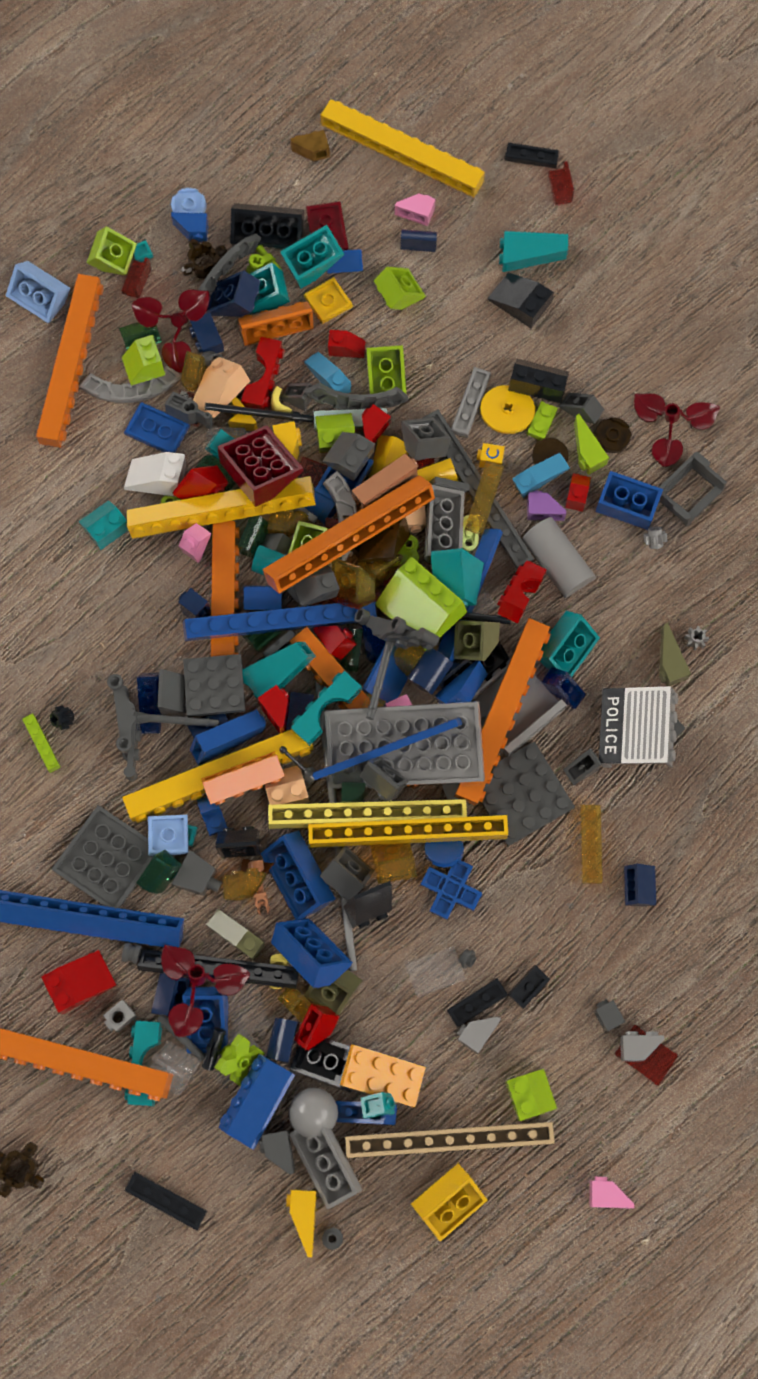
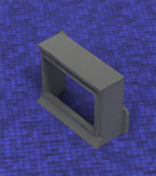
M694 452L659 487L663 489L659 501L682 520L686 527L724 491L727 484L721 476L709 467L710 462L699 452ZM694 469L714 488L687 512L666 494Z

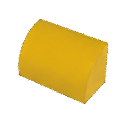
M451 458L417 470V476H421L428 482L435 476L458 481Z

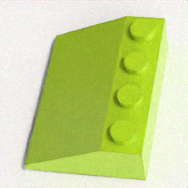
M413 557L396 571L375 602V606L391 620L398 616L404 619L406 625L418 631L420 628H425L438 635L439 638L467 613L464 602Z

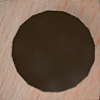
M611 417L602 420L597 425L594 436L605 452L619 453L627 448L632 434L629 425L620 418Z
M545 438L534 446L532 461L536 465L561 453L565 461L568 462V449L558 439Z

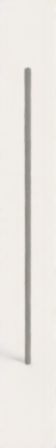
M309 628L310 631H311V632L316 636V638H317V635H316L315 632L313 631L314 628ZM315 681L316 698L318 699L320 697L319 693L323 689V684L320 686ZM325 708L320 716V725L323 731L321 739L326 768L329 767ZM328 775L326 776L329 803H337L335 788H330V777ZM342 846L335 847V856L340 852ZM341 897L347 956L352 961L349 971L352 972L357 971L353 931L343 907L348 900Z

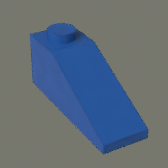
M476 660L439 691L435 698L439 704L471 702L488 673L481 662Z
M335 1101L338 1108V1118L336 1121L338 1123L396 1126L397 1104H395V1114L363 1119L361 1102Z

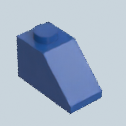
M171 212L173 225L189 241L191 239H196L198 242L208 241L209 222L207 213Z

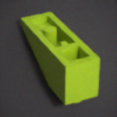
M578 414L574 421L578 464L582 471L590 475L606 466L609 457L583 418Z

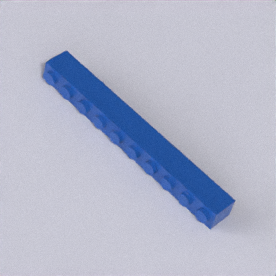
M375 600L184 619L185 641L296 630L306 627L315 628L357 623L354 618L360 608L369 611L370 616L377 617Z
M0 890V922L159 947H164L165 945L180 947L183 939L184 918Z

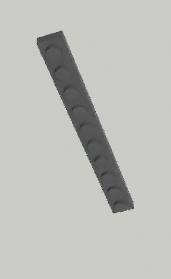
M439 409L424 416L423 418L434 417L451 437L446 459L451 458L460 481L469 484L467 492L490 528L500 529L503 532L499 542L516 569H518L519 565L523 566L526 560L532 562L534 558Z

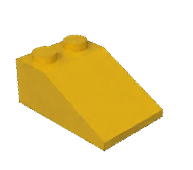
M294 421L272 425L273 433L294 458L298 460L299 446H302L300 428L295 427Z

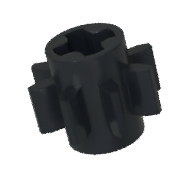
M64 705L55 707V710L50 715L51 724L61 730L68 729L69 725H72L74 721L73 711L69 707L64 708Z

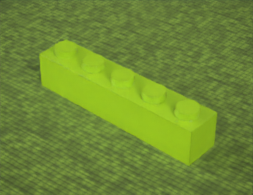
M32 713L24 717L22 720L48 771L52 773L61 768L35 715Z

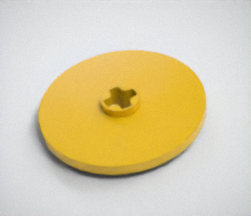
M509 385L492 388L484 395L481 402L480 412L484 422L491 429L503 434H515L525 430L531 424L535 415V405L529 395L509 391Z

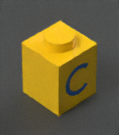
M483 443L482 450L478 449L476 460H480L479 467L501 471L505 446Z

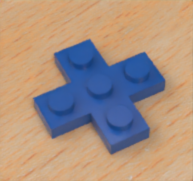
M458 860L455 865L451 866L447 875L431 867L428 868L420 885L437 893V897L429 912L448 920L455 903L474 912L482 892L465 884L473 868L472 865Z

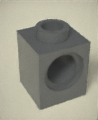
M606 999L596 1004L598 1009L594 1010V1013L605 1033L625 1022L614 1000L608 1002Z

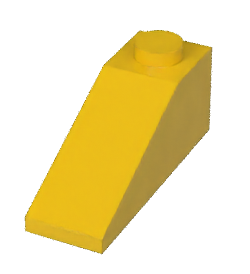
M291 1190V1194H287L286 1207H290L289 1212L307 1257H312L317 1191Z

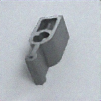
M174 391L165 403L168 415L187 424L199 422L205 425L206 428H212V415L209 412L205 413L199 410L195 401Z

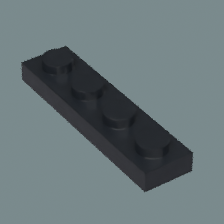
M136 1171L124 1190L197 1231L208 1212Z

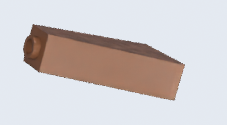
M404 454L352 490V498L356 503L357 512L417 476V462L413 458H409L407 454Z

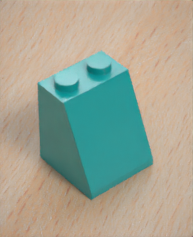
M462 548L431 551L432 575L464 602L466 608L468 606H475L484 562Z

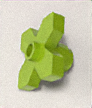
M237 1034L232 1043L222 1049L221 1058L215 1065V1069L225 1076L230 1074V1080L241 1087L242 1080L248 1075V1066L252 1065V1062L259 1054L264 1056L265 1053L255 1045L250 1046L249 1040L241 1034Z

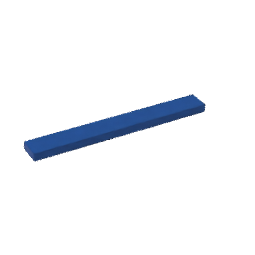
M500 529L484 530L474 556L484 562L478 596L503 533ZM468 606L466 608L467 612L472 613L474 606ZM455 624L444 633L438 648V652L452 662L454 660Z
M458 717L313 772V777L315 780L458 727L462 725L461 718Z

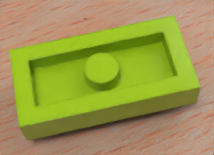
M541 401L527 431V435L538 440L545 439L558 408Z

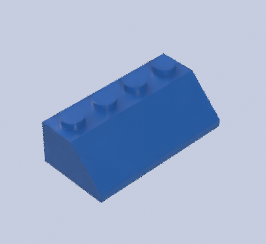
M299 830L281 836L260 853L264 862L274 863L269 871L295 920L305 919L336 900L329 885L320 877L322 872Z
M309 918L276 922L271 944L313 988L331 985L352 966V961Z
M259 1054L252 1062L248 1075L242 1080L238 1093L232 1098L228 1111L222 1116L218 1128L254 1150L295 1074Z

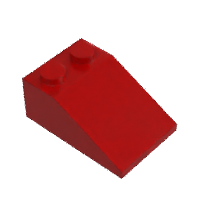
M99 950L41 976L58 1013L62 1015L117 986Z

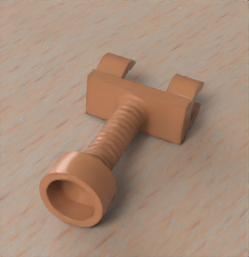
M262 860L251 861L248 863V870L254 874L257 893L254 894L257 912L261 916L260 908L265 906L267 914H269V901L266 892L264 893L261 871L264 870V863Z

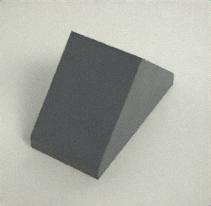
M289 383L280 398L305 411L312 400L305 395V389L313 385L311 383Z
M269 533L266 535L262 546L287 555L292 539L283 533Z
M590 748L563 770L572 784L576 785L599 771L602 764Z

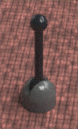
M285 746L280 747V753L285 754L302 770L303 778L308 784L312 783L315 780L313 772L317 770L312 767L305 768L287 751Z

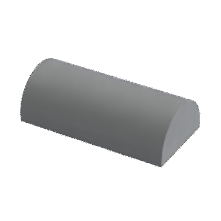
M432 485L435 499L427 503L424 560L427 563L431 564V551L462 548L464 491Z
M552 517L542 520L523 536L522 541L541 567L547 569V575L565 599L596 579L595 574Z
M323 1126L321 1131L324 1136L308 1138L293 1131L289 1136L327 1210L363 1190L332 1129Z

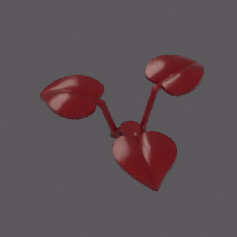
M195 289L184 291L178 301L179 307L183 311H178L173 315H161L163 306L155 298H138L132 303V309L136 320L142 326L150 328L158 324L159 318H170L172 325L178 328L173 337V343L163 345L162 357L171 369L183 373L191 361L192 351L187 343L183 341L176 342V339L182 330V326L187 324L189 320L197 321L205 315L209 304V291Z
M635 393L634 408L641 420L654 422L658 415L663 416L665 414V420L669 422L668 440L661 438L652 446V455L662 467L674 465L683 454L681 441L672 440L673 423L679 420L680 415L686 421H691L693 428L705 430L714 424L720 410V406L716 404L698 402L691 404L686 409L685 415L682 409L675 403H670L665 407L664 399L658 394Z
M165 945L161 956L162 969L165 975L170 979L179 980L185 974L189 976V981L192 984L190 1005L178 1004L169 1013V1024L175 1036H189L195 1033L202 1025V1010L193 1008L196 986L202 985L205 979H208L212 983H216V990L220 994L232 996L243 988L250 977V972L238 965L221 964L214 969V978L209 976V973H205L201 965L195 964V957L191 951L181 947Z

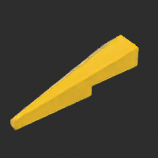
M381 435L379 437L373 458V469L369 478L404 454L408 455V452L405 450L404 441L395 436Z

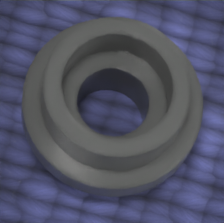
M466 949L460 956L459 963L462 964L464 969L474 965L476 961L475 951Z
M329 1228L324 1232L322 1242L326 1248L335 1250L341 1246L343 1235L337 1228ZM330 1235L336 1236L337 1240L335 1243L329 1242L328 1238Z

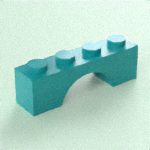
M345 671L342 674L338 673L332 679L333 683L328 688L325 687L319 693L320 697L315 702L311 701L305 708L306 712L302 716L298 715L292 722L293 726L291 729L309 746L323 733L320 725V716L325 707L338 701L350 704L363 690L362 686Z
M136 1021V1024L132 1025L131 1038H134V1043L129 1049V1058H132L131 1063L142 1065L146 1053L151 1048L161 1044L163 1025L160 1022ZM125 1089L124 1098L127 1100L128 1105L155 1106V1100L148 1099L149 1094L141 1093L140 1096L129 1094V1089Z

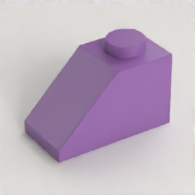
M538 490L528 493L527 520H544L552 517L555 521L565 520L566 510L548 493Z

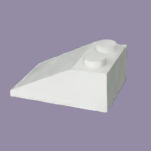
M164 452L132 459L124 490L174 496L172 492L185 476V454Z

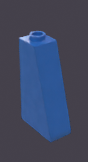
M256 709L195 735L190 751L197 765H202L261 734L266 726L265 718Z

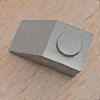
M494 1017L472 1021L467 1026L463 1024L457 1033L460 1036L457 1041L478 1054L501 1019Z

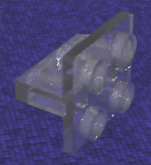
M166 1041L160 1053H155L152 1058L154 1062L150 1068L174 1074L169 1091L177 1096H181L200 1066L201 1061L172 1042Z

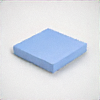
M187 815L148 816L149 856L188 854Z

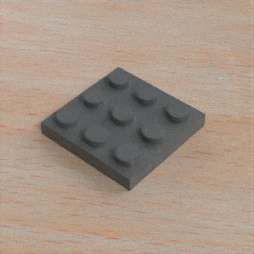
M241 654L183 659L188 717L246 712Z

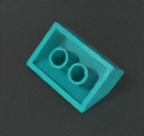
M565 611L551 630L548 643H543L541 650L544 653L540 662L557 676L569 682L600 637L581 614Z

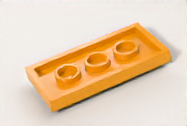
M351 1044L340 1085L371 1095L380 1092L391 1093L395 1102L415 1107L426 1067Z

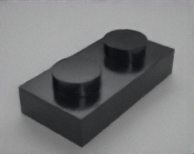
M534 965L507 995L524 1009L549 982L550 978L539 967Z

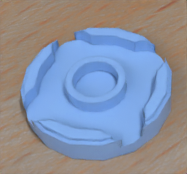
M195 188L181 189L172 197V212L205 213V197Z

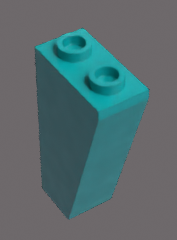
M504 231V238H500L499 249H503V254H499V265H502V272L565 260L568 253L569 234Z
M296 642L242 669L243 682L251 688L254 697L258 700L259 696L275 685L280 689L284 688L316 655L306 642Z

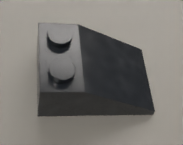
M508 272L487 300L529 328H532L552 303L554 292L539 282Z
M253 826L243 827V830L224 828L223 831L218 832L215 845L221 858L260 856L259 831L254 829Z
M390 881L353 896L343 906L352 928L358 926L359 929L369 926V921L377 919V921H381L388 917V913L392 910V884Z
M327 1038L310 1050H305L299 1045L290 1070L345 1092L351 1093L352 1091L351 1088L340 1085L350 1046Z

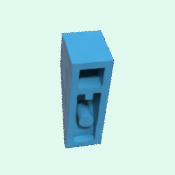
M316 352L304 361L309 370L325 386L349 394L351 392L350 380L320 352Z
M558 453L512 478L513 484L522 498H525L529 492L536 491L569 470L570 467L561 453Z

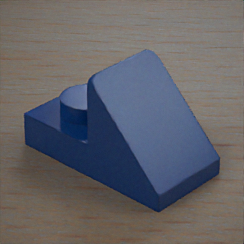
M207 796L197 800L209 836L218 834L224 828H228L219 804H210Z

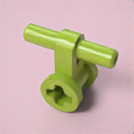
M262 245L256 248L259 254H253L249 257V265L246 268V272L250 274L273 263L282 270L275 262L274 256L268 253Z

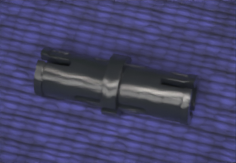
M218 1027L213 1029L210 1043L206 1046L207 1052L202 1068L209 1071L214 1070L218 1055L222 1052L221 1045L226 1034L224 1029Z

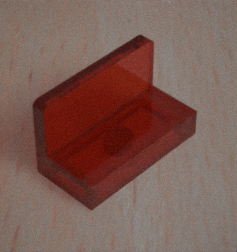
M565 161L563 169L548 172L555 205L573 202L574 186L568 161Z
M145 257L143 263L136 260L133 261L121 290L122 294L140 298L152 269L149 258Z

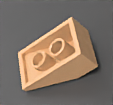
M218 356L206 368L193 401L197 403L199 410L205 413L209 412L212 418H215L220 412L204 410L205 402L228 405L250 382V379L241 365Z

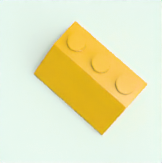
M457 1163L413 1201L411 1205L441 1242L488 1200L462 1166Z

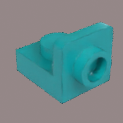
M380 1092L360 1098L363 1119L395 1114V1101L391 1093Z

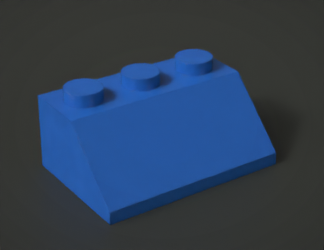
M610 471L595 512L648 530L663 489Z

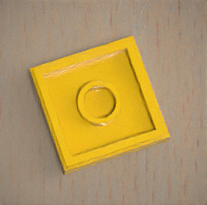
M334 277L303 294L305 300L308 301L322 324L353 307L352 302Z

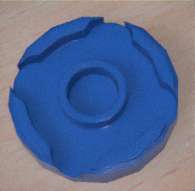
M462 841L425 843L424 851L426 858L433 865L451 867L458 860L462 859L464 846Z

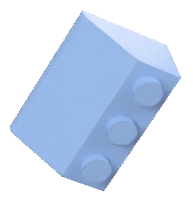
M25 261L15 264L5 296L45 322L50 323L65 305L70 287L31 262Z

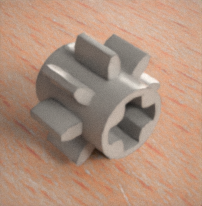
M661 527L648 528V533L644 534V543L649 545L651 549L662 548L663 542H668L667 533H665V530L662 531Z
M699 626L694 630L690 627L688 629L689 634L684 636V639L688 640L686 646L694 647V651L699 646L703 649L705 647L704 642L709 640V637L705 636L707 630H702Z

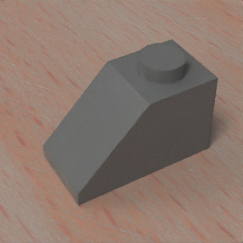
M568 393L559 405L562 410L575 418L576 415L580 414L586 423H595L605 410L592 394Z

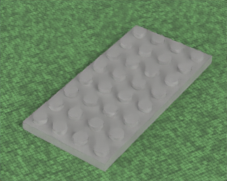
M479 701L377 707L374 720L366 718L368 708L324 711L329 766L459 717L461 718L462 725L379 757L409 781L406 785L485 781ZM368 761L330 774V788L367 787L360 775Z

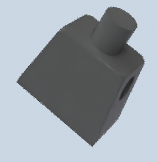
M189 850L172 884L176 888L204 896L208 888L218 893L223 882L214 878L217 870Z

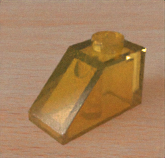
M186 352L181 380L183 387L189 391H197L207 368L204 356Z
M287 988L277 999L302 1024L311 1003L297 989Z

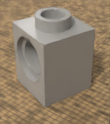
M123 999L103 1015L106 1018V1021H104L105 1025L110 1031L115 1030L116 1032H120L138 1017ZM118 1012H122L124 1015L120 1023H116L114 1020V1016Z

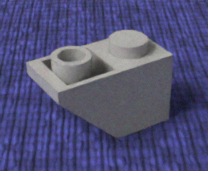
M636 1031L626 1032V1035L620 1036L621 1061H644L664 1040V1035H658V1032L654 1031L646 1032V1035H638Z

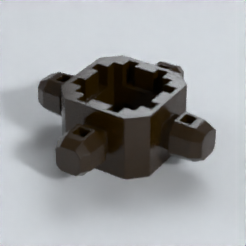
M191 239L188 242L190 248L187 254L189 263L184 264L180 268L184 276L193 274L192 272L194 271L198 278L205 279L220 258L227 253L226 247L219 245L214 249L209 242L199 243L196 239ZM203 253L205 255L208 254L213 259V263L206 264L205 268L197 265L195 262V258L202 257Z
M30 1141L23 1148L24 1152L15 1150L9 1152L7 1156L0 1151V1179L5 1182L0 1186V1195L2 1197H8L13 1191L12 1187L21 1189L28 1187L29 1183H31L30 1186L41 1189L45 1183L43 1177L39 1174L35 1175L39 1169L37 1160L32 1158V1155L35 1156L38 1150V1145ZM16 1157L30 1165V1170L21 1182H17L6 1174L7 1168Z

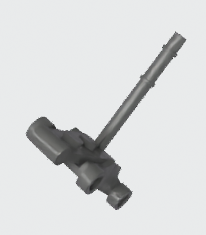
M360 608L355 614V622L371 628L374 636L386 641L366 716L367 719L374 720L393 647L406 650L408 647H419L420 645L430 650L437 645L439 636L425 628H420L417 631L406 625V621L398 616L394 617L391 621L370 616L369 611Z
M112 674L107 679V684L114 694L120 735L116 741V746L127 761L124 775L131 782L138 778L136 761L140 760V749H138V742H141L142 732L139 730L140 724L157 722L185 726H206L207 728L219 726V720L153 715L138 712L135 710V705L129 700V690L124 686L122 677L118 674Z

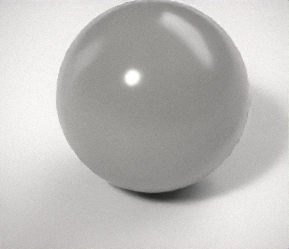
M307 1088L300 1091L293 1098L289 1107V1120L292 1127L298 1134L306 1138L324 1136L321 1131L322 1127L333 1129L338 1118V1108L334 1098L327 1091L320 1088Z

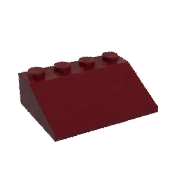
M267 425L217 446L220 464L255 507L272 500L304 471L299 462Z

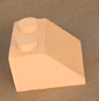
M298 766L282 769L285 777H282L281 781L270 784V782L265 784L270 805L304 804L309 802L303 774Z

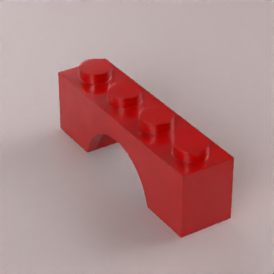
M260 337L256 357L257 361L265 367V373L257 382L245 386L241 399L244 407L264 410L265 407H269V393L274 390V377L278 375L280 370L278 363L280 359H283L285 349L282 348V341Z
M526 560L523 566L519 565L516 574L513 575L510 584L507 585L497 603L500 606L497 614L518 624L530 600L523 592L536 593L547 569Z

